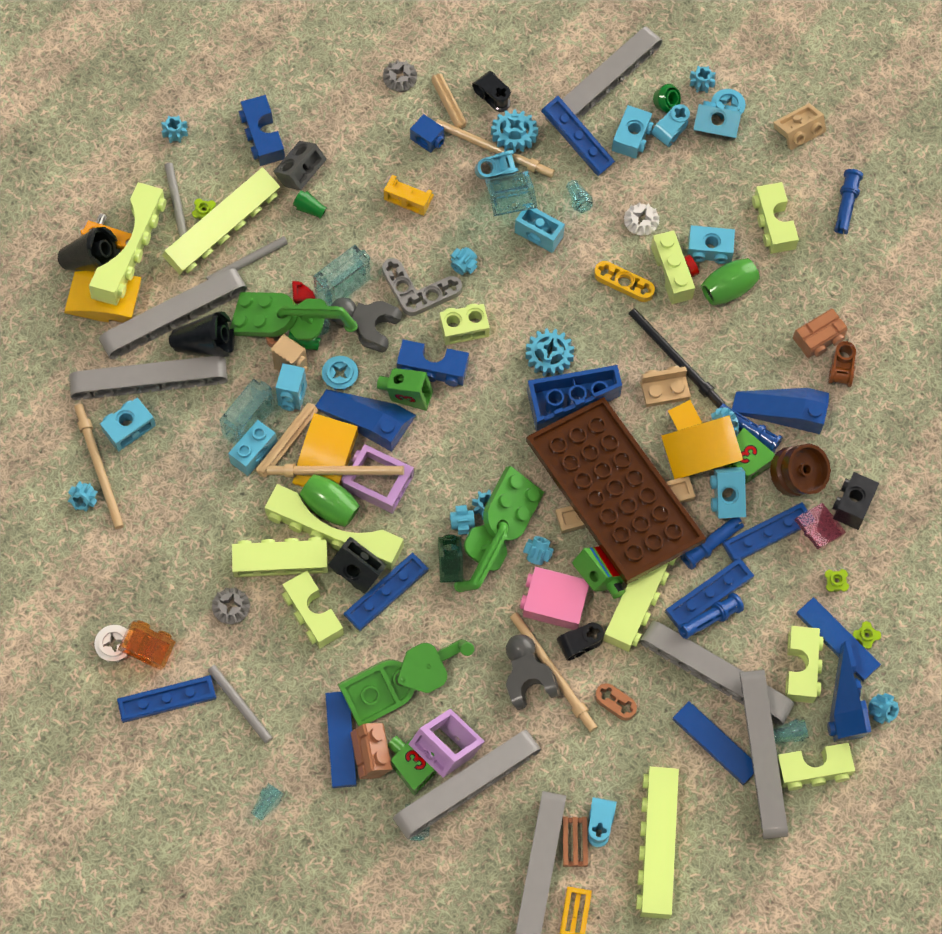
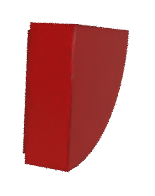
M292 281L293 301L295 304H300L305 299H315L314 292L302 282Z

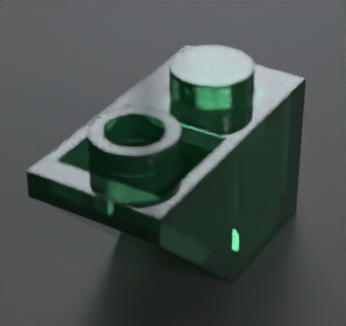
M448 534L438 537L440 583L463 582L461 536Z

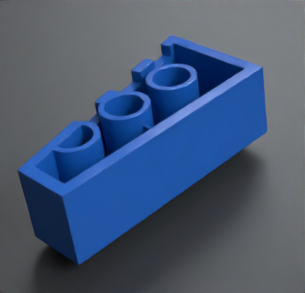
M618 365L528 380L527 394L536 432L605 397L607 402L620 397L622 382Z

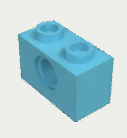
M704 101L703 105H698L693 130L732 138L737 137L742 113L737 111L738 107L725 105L724 109L717 108V103ZM714 113H721L724 116V122L721 125H714L712 123L711 117Z
M627 105L613 139L612 151L635 159L639 152L643 153L647 140H644L646 134H651L654 123L651 122L652 113Z
M526 204L515 220L514 233L553 253L564 237L565 224Z
M691 225L687 255L690 254L695 262H703L705 260L714 261L717 264L731 262L734 253L735 229ZM711 244L715 248H709L706 245Z
M282 363L275 387L278 406H281L282 409L287 411L301 410L307 388L305 368Z
M137 397L133 401L130 400L124 403L121 409L114 414H108L100 423L103 433L119 452L155 427L156 424L154 417ZM124 421H132V423L128 426L122 425Z
M257 420L228 453L230 463L249 476L276 444V433Z
M742 467L714 468V475L710 476L711 489H714V498H711V511L715 512L718 519L746 517L744 469ZM726 488H732L733 493L730 497H722V493Z

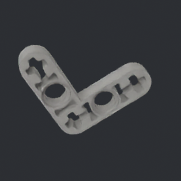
M390 258L383 263V276L403 312L408 316L419 315L458 297L462 292V282L455 276L446 277L416 291L399 260ZM389 266L396 268L397 278H395L391 270L389 271ZM400 283H405L409 288L405 292H400L396 289V286ZM448 284L456 286V290L448 289ZM429 292H435L438 298L435 301H430L426 298V295ZM420 296H422V300L425 305H422V301H420ZM408 302L416 304V308L408 307Z

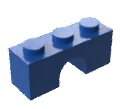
M266 95L241 101L242 110L238 111L241 123H246L247 128L244 129L247 141H252L253 147H250L253 159H258L260 166L283 160L285 152L279 132L265 133L260 130L263 126L273 123L272 112Z
M402 340L397 360L398 369L426 372L430 382L437 380L445 382L448 386H463L469 363L468 352L447 348L445 357L441 361L430 362L424 357L425 344Z

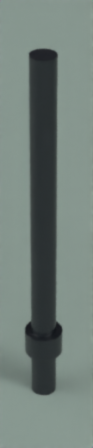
M633 308L629 315L677 366L686 367V375L699 388L698 391L705 398L708 397L717 408L723 403L725 404L714 391L715 388L709 382H705L637 309Z

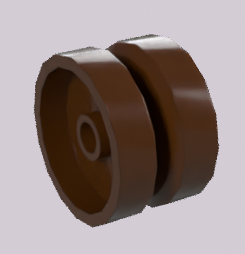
M810 443L782 448L776 452L770 466L771 480L774 486L783 495L790 497L819 493L826 487L831 473L830 462L826 453L820 447Z

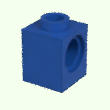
M423 114L410 128V139L431 153L435 148H440L444 143V127Z

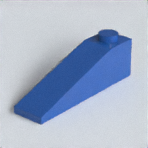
M811 388L738 391L735 394L732 410L746 417L820 434L827 413L829 393Z
M326 389L315 405L320 412L335 420L358 426L359 434L391 452L416 417L415 414L394 403Z
M850 640L845 641L840 646L830 722L827 723L828 734L833 736L834 742L861 739L871 733L866 701H860L861 682L858 678L854 677L857 669Z

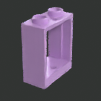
M364 444L361 451L357 450L354 454L352 466H362L366 458L369 457L385 466H404V475L398 476L387 497L354 482L357 475H343L341 479L343 488L350 494L393 514L414 476V467Z
M449 709L419 728L408 745L444 778L472 759L485 741L457 714ZM440 728L462 750L455 754L433 732Z

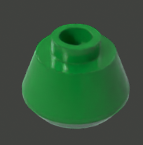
M665 84L655 91L653 102L657 109L668 113L675 105L681 103V95L673 84Z

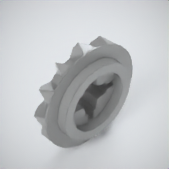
M397 59L394 63L389 62L388 66L384 68L383 81L391 90L406 91L416 83L417 72L414 65L408 64L407 60L400 62ZM403 70L404 76L397 80L396 73L399 74Z
M236 587L225 588L221 592H217L214 600H212L213 614L222 623H239L249 613V599L245 592L238 590ZM233 597L234 604L238 607H232L228 614L227 606L224 604L229 603Z

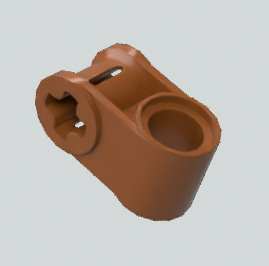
M843 341L837 345L832 358L828 384L836 382L847 384V387L852 386L856 348L851 342ZM840 352L847 353L849 357H842L840 355Z

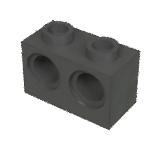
M299 140L273 172L283 186L301 191L327 158L317 144Z

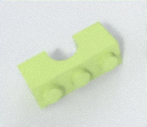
M782 182L757 186L755 195L752 196L754 209L757 208L759 212L757 216L758 225L760 228L763 227L765 233L763 234V243L765 247H769L770 254L795 250L799 241L794 221L783 222L774 216L777 212L785 211L788 202Z
M675 231L653 235L651 249L657 266H662L665 288L671 305L693 299L695 286Z
M308 571L282 584L284 593L281 595L288 606L293 605L296 610L293 614L299 625L304 624L308 629L305 633L312 645L316 643L320 649L344 635V629L332 609L321 614H316L309 610L310 603L320 597V593Z
M791 626L788 632L787 655L797 656L805 663V670L801 672L789 671L786 676L785 696L792 701L814 703L817 696L820 697L821 682L817 681L818 674L822 672V659H819V651L823 649V637H820L819 628Z
M849 743L824 747L821 752L823 765L820 767L807 765L803 759L802 751L777 755L782 788L788 787V790L792 791L801 789L802 785L809 783L815 787L826 784L827 780L835 779L837 783L849 780L850 776L855 772Z

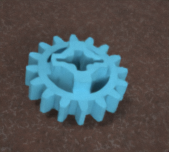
M514 109L513 113L510 114L506 110L505 116L498 114L497 120H493L491 126L492 141L497 142L498 148L504 146V151H508L510 148L514 153H516V149L524 152L525 146L531 148L532 143H536L538 136L537 121H532V115L524 116L525 111L517 114L516 109Z
M546 328L545 334L537 331L536 338L531 336L530 344H526V351L528 352H526L525 358L530 359L528 366H535V373L540 370L543 371L542 375L544 377L547 372H550L551 376H555L556 371L562 375L564 368L569 369L570 362L574 360V346H570L572 340H565L564 332L557 335V329H554L553 333H549L548 328ZM552 347V353L550 354L549 358H547L548 352Z

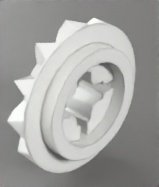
M639 202L637 205H631L625 212L624 223L633 234L644 236L653 233L657 229L659 216L656 208L650 207L649 203L645 205ZM645 213L646 220H643L639 225L638 219Z
M120 625L104 627L99 631L94 642L97 654L107 662H119V660L127 658L133 645L130 632ZM112 635L117 642H121V644L117 645L116 652H114L111 646L107 647L108 644H111Z

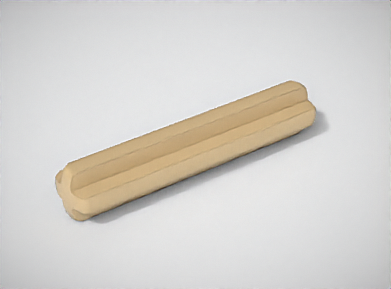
M440 73L433 75L432 83L454 126L460 129L466 127V120L443 75Z

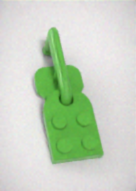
M240 292L230 329H234V336L276 337L290 330L297 340H313L320 335L325 318L340 319L344 323V328L347 332H354L358 328V324L343 307L327 306L326 302L322 299H305L299 305H296L284 293Z
M511 466L505 467L484 508V525L473 527L465 539L464 550L466 554L479 564L470 580L457 579L455 581L454 588L457 592L479 589L488 572L498 570L507 556L505 541L517 539L524 533L544 494V491Z
M459 639L437 651L432 644L421 643L406 652L403 663L393 659L383 660L337 685L359 727L406 704L412 697L414 690L430 693L443 686L447 680V671L442 662L460 652L464 656H470L474 652V646L464 639Z

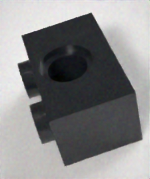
M853 472L851 479L846 478L840 491L844 492L843 497L838 496L832 509L836 510L833 519L859 530L879 483Z
M349 537L328 566L336 574L349 581L354 588L365 594L383 572L387 564L352 537Z

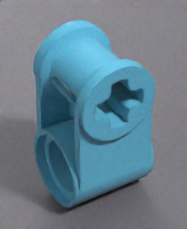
M682 104L675 105L654 126L651 132L654 137L667 147L672 145L671 142L676 141L688 125L690 111L687 106Z
M513 150L481 159L474 168L476 176L480 179H489L518 172L519 170L515 167L512 156L514 154ZM482 163H487L490 166L491 171L489 174H484L481 171L480 166Z
M592 798L588 828V841L592 846L603 847L607 844L611 825L614 821L616 801ZM597 830H602L601 837L596 836Z

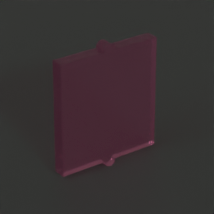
M823 503L794 519L804 532V536L810 539L817 550L846 533L841 525L833 519L834 515L830 513Z

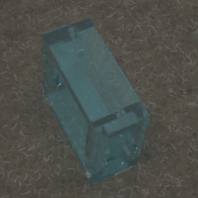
M528 171L485 179L487 196L494 216L538 208L534 186Z
M354 245L313 275L316 297L324 300L327 306H331L336 299L347 298L371 280L370 257L363 249L360 250Z
M253 378L219 419L223 437L234 445L239 442L257 420L263 423L275 409L272 389L268 384L263 381L258 382Z

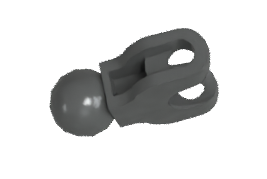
M344 297L336 299L331 304V306L343 307L357 322L358 328L354 332L358 335V339L364 347L381 353L387 350L389 346L387 337L379 333L375 327L382 322L397 324L402 318L400 309L384 301H376L368 305L358 303L356 306L351 299ZM332 319L336 324L344 326L340 319Z
M523 634L514 635L506 645V654L512 664V672L508 676L506 687L512 704L517 710L526 707L525 693L533 684L543 685L551 698L560 695L555 674L547 665L538 662L534 655L536 650L534 641L529 636Z

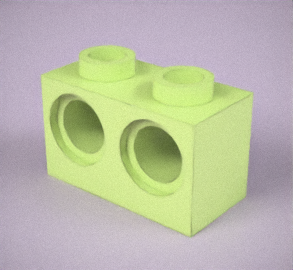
M469 304L465 308H448L440 312V325L445 345L489 337L490 327L484 304ZM471 319H479L480 322H478V323H473V322H471L470 320H471ZM456 323L458 326L450 327L448 324Z

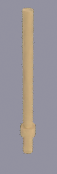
M440 119L436 121V123L444 127L445 132L495 154L505 152L504 148H498L497 144ZM517 153L512 155L514 162L527 167L528 171L538 172L550 178L553 177L555 170L540 164V161L534 158L528 159Z
M77 404L74 408L79 420L77 423L79 431L84 435L115 529H120L124 527L92 433L93 426L91 420L87 418L83 404Z
M285 464L284 466H267V475H284L285 477L314 474L404 475V466H296V464Z
M518 612L511 615L510 619L519 632L529 636L534 641L537 658L555 674L558 687L572 706V712L576 718L581 719L589 732L597 729V725L588 714L589 710L586 705L578 700Z

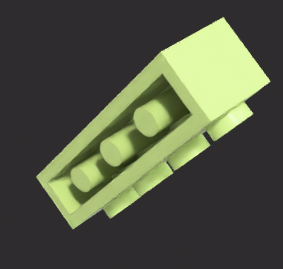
M321 537L308 538V541L288 538L285 539V542L265 539L261 543L242 540L238 541V544H232V572L234 577L297 575L308 571L309 574L328 573L327 541L322 540Z

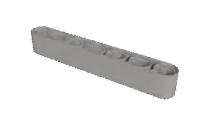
M643 27L562 99L563 102L580 119L581 115L584 116L596 105L595 102L601 101L611 92L610 89L613 90L625 79L624 76H629L640 66L639 63L642 64L654 53V50L657 51L663 40L648 27ZM546 117V121L553 126V124Z
M229 269L104 332L100 336L99 341L109 358L116 359L118 355L122 356L138 348L139 344L142 346L158 338L159 334L162 336L179 327V324L181 326L199 317L198 314L201 316L219 307L218 304L221 306L238 297L240 292H246L247 286L236 269Z
M222 356L76 371L69 375L70 396L74 400L102 398L104 395L106 397L127 395L128 392L129 394L146 393L149 390L151 392L172 390V387L174 389L195 387V385L197 387L217 385V382L224 384L228 381L226 359Z
M651 621L640 639V643L644 647H650L649 650L666 660L671 659L669 662L687 672L691 671L690 674L707 684L711 683L712 687L729 697L732 695L734 700L744 705L740 682V672L744 671L691 640L683 638L679 633L657 621ZM767 685L771 717L775 724L783 725L794 707V702Z
M762 669L740 672L761 828H763V839L788 837L765 671Z
M524 730L402 809L393 817V820L404 836L410 839L529 761V757L532 755L536 756L541 751V748L531 734Z
M542 791L516 934H541L566 795Z

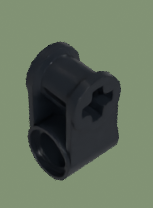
M488 71L472 83L475 93L484 99L494 110L504 112L510 108V89L492 71Z
M592 622L575 630L568 631L560 635L556 640L566 660L571 661L575 659L574 656L578 658L584 653L599 647L602 643L604 632L599 624ZM589 632H592L593 635L597 634L596 639L588 637Z

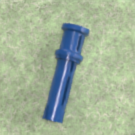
M856 169L844 171V185L840 188L842 199L834 228L836 233L843 234L844 231V234H848L855 198L860 194L858 189L859 183L863 179V173Z
M724 403L719 407V408L726 407V408H729L730 410H732L730 407L726 406ZM732 410L738 419L739 430L741 431L745 428L774 453L783 437L768 431L765 425H757Z
M739 517L731 518L707 536L705 543L681 555V560L689 569L693 570L698 562L711 556L713 549L744 527L743 523L739 524L742 520Z
M731 593L727 599L713 603L708 611L679 625L678 631L683 638L688 639L717 621L724 622L728 620L730 615L742 612L744 604L736 593Z

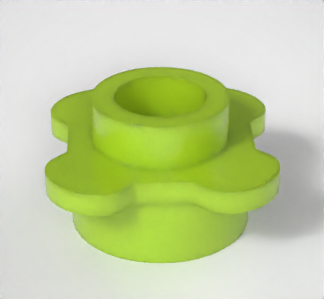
M200 198L194 201L195 210L192 211V216L196 219H202L216 207V203L213 200L203 201Z
M829 569L825 572L827 591L845 592L848 590L849 584L846 580L848 573L846 570L832 571Z
M865 621L859 630L853 632V637L865 649H870L876 640H880L881 632L876 631L870 622Z

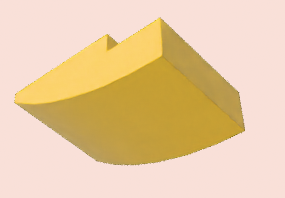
M96 271L74 272L64 311L65 314L108 323L109 320L124 323L133 318L141 286V277L133 276L132 280H128L125 296L120 298L116 306L91 299L89 284Z
M314 413L297 466H348L351 452L358 436V426ZM296 475L293 478L292 484L304 487L312 475ZM319 475L339 485L342 483L343 475Z
M730 415L661 435L674 479L743 460Z

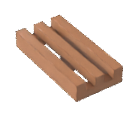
M563 817V867H588L587 817ZM568 823H572L573 861H568ZM578 823H582L583 861H578Z

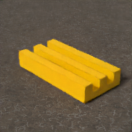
M567 886L559 934H579L575 933L580 898L581 895H586L580 934H585L592 891ZM571 893H575V904L569 932L565 931Z

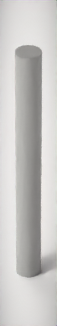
M166 163L164 166L180 238L187 232L174 166L173 163Z
M283 236L207 276L206 279L209 280L229 269L234 268L238 271L287 245L288 242Z
M216 665L211 666L208 669L210 675L263 742L267 744L273 737Z

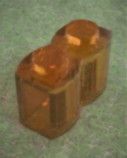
M137 620V622L133 621L129 624L118 650L161 670L165 667L176 642L171 639L172 636L164 631L154 632L150 629L148 623Z

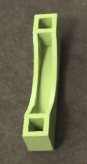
M137 183L130 198L131 210L135 219L132 236L125 248L116 257L96 269L89 284L91 299L117 306L120 298L125 296L127 282L132 280L135 272L134 267L142 259L143 248L150 242L151 231L157 227L160 212L165 210L167 200L164 199V192L161 188Z
M279 484L276 485L265 506V513L270 521L276 524L283 522L297 533L303 531L310 534V537H321L322 540L331 543V547L338 551L347 539L352 537L387 564L385 569H393L404 547L403 538L384 530L354 533L342 531L323 523L307 509L297 492Z

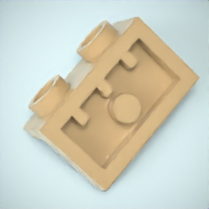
M810 103L773 122L774 129L787 139V146L790 150L826 132L824 114Z
M672 366L667 370H649L642 374L640 384L646 407L690 400L691 395L686 379V367Z

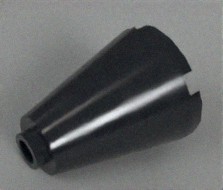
M96 227L60 249L57 258L58 263L65 270L96 271L98 267L108 263L120 253V248L117 249L115 244L118 240L108 228Z
M216 312L174 329L169 336V344L176 352L228 357L230 356L228 353L234 350V329H229L227 322H231L225 312Z

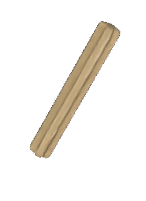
M307 403L256 468L258 475L266 478L268 476L267 466H276L312 420L314 413L318 412L314 404Z

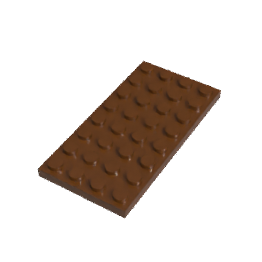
M605 397L526 437V442L626 585L705 543V535Z

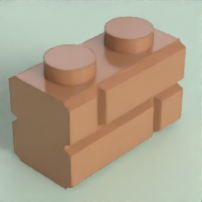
M831 308L796 329L793 339L807 358L813 355L819 357L827 350L828 346L832 344L837 346L845 340L847 326L834 309Z
M383 723L362 724L358 729L350 732L359 779L381 778L386 773L392 771Z

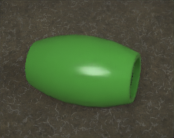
M749 258L734 260L712 272L701 284V288L711 305L725 304L747 293L758 282L760 275L755 264Z
M316 474L311 476L300 492V497L314 513L324 520L342 527H346L360 508L358 502L345 488L326 477Z

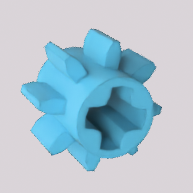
M697 66L696 72H690L691 80L689 86H694L697 93L699 91L708 93L709 87H715L716 81L714 79L716 73L711 72L709 66Z
M179 115L177 117L168 116L166 122H161L163 129L161 131L162 137H168L169 143L173 141L181 143L183 136H188L186 130L188 128L187 122H181Z
M467 247L461 250L456 248L450 255L452 257L450 259L452 261L451 267L458 274L463 275L466 272L471 274L477 268V255Z
M79 481L76 487L72 486L68 492L71 495L68 502L72 504L75 510L79 509L87 512L89 506L94 507L97 502L95 496L98 491L94 490L91 483L82 484Z
M490 490L487 493L479 491L478 499H472V505L477 506L474 508V515L479 513L482 515V520L485 508L483 505L485 502H488L491 496Z
M467 505L455 506V512H450L451 530L457 529L458 535L469 534V528L475 527L473 510L468 511Z
M535 536L533 540L528 539L523 552L528 554L526 559L529 562L542 565L544 561L549 562L554 549L549 547L550 541L548 539Z
M884 693V695L877 694V696L871 699L869 714L874 716V721L881 724L884 721L890 723V721L897 717L899 707L898 702L893 701L894 696Z

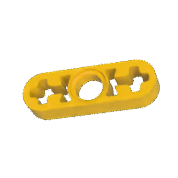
M601 261L596 265L594 276L598 282L640 302H648L653 298L655 287L652 282L608 261ZM608 269V274L601 275V271ZM614 273H617L615 280L612 281V276L614 277ZM625 277L631 283L628 286H621L618 280ZM634 282H636L637 287H635V290L633 291L632 289L634 287ZM648 288V292L644 295L641 294V290Z

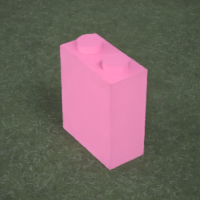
M535 567L534 573H529L525 587L529 588L528 595L522 596L520 609H524L523 617L572 630L577 629L589 588L588 583L582 578Z

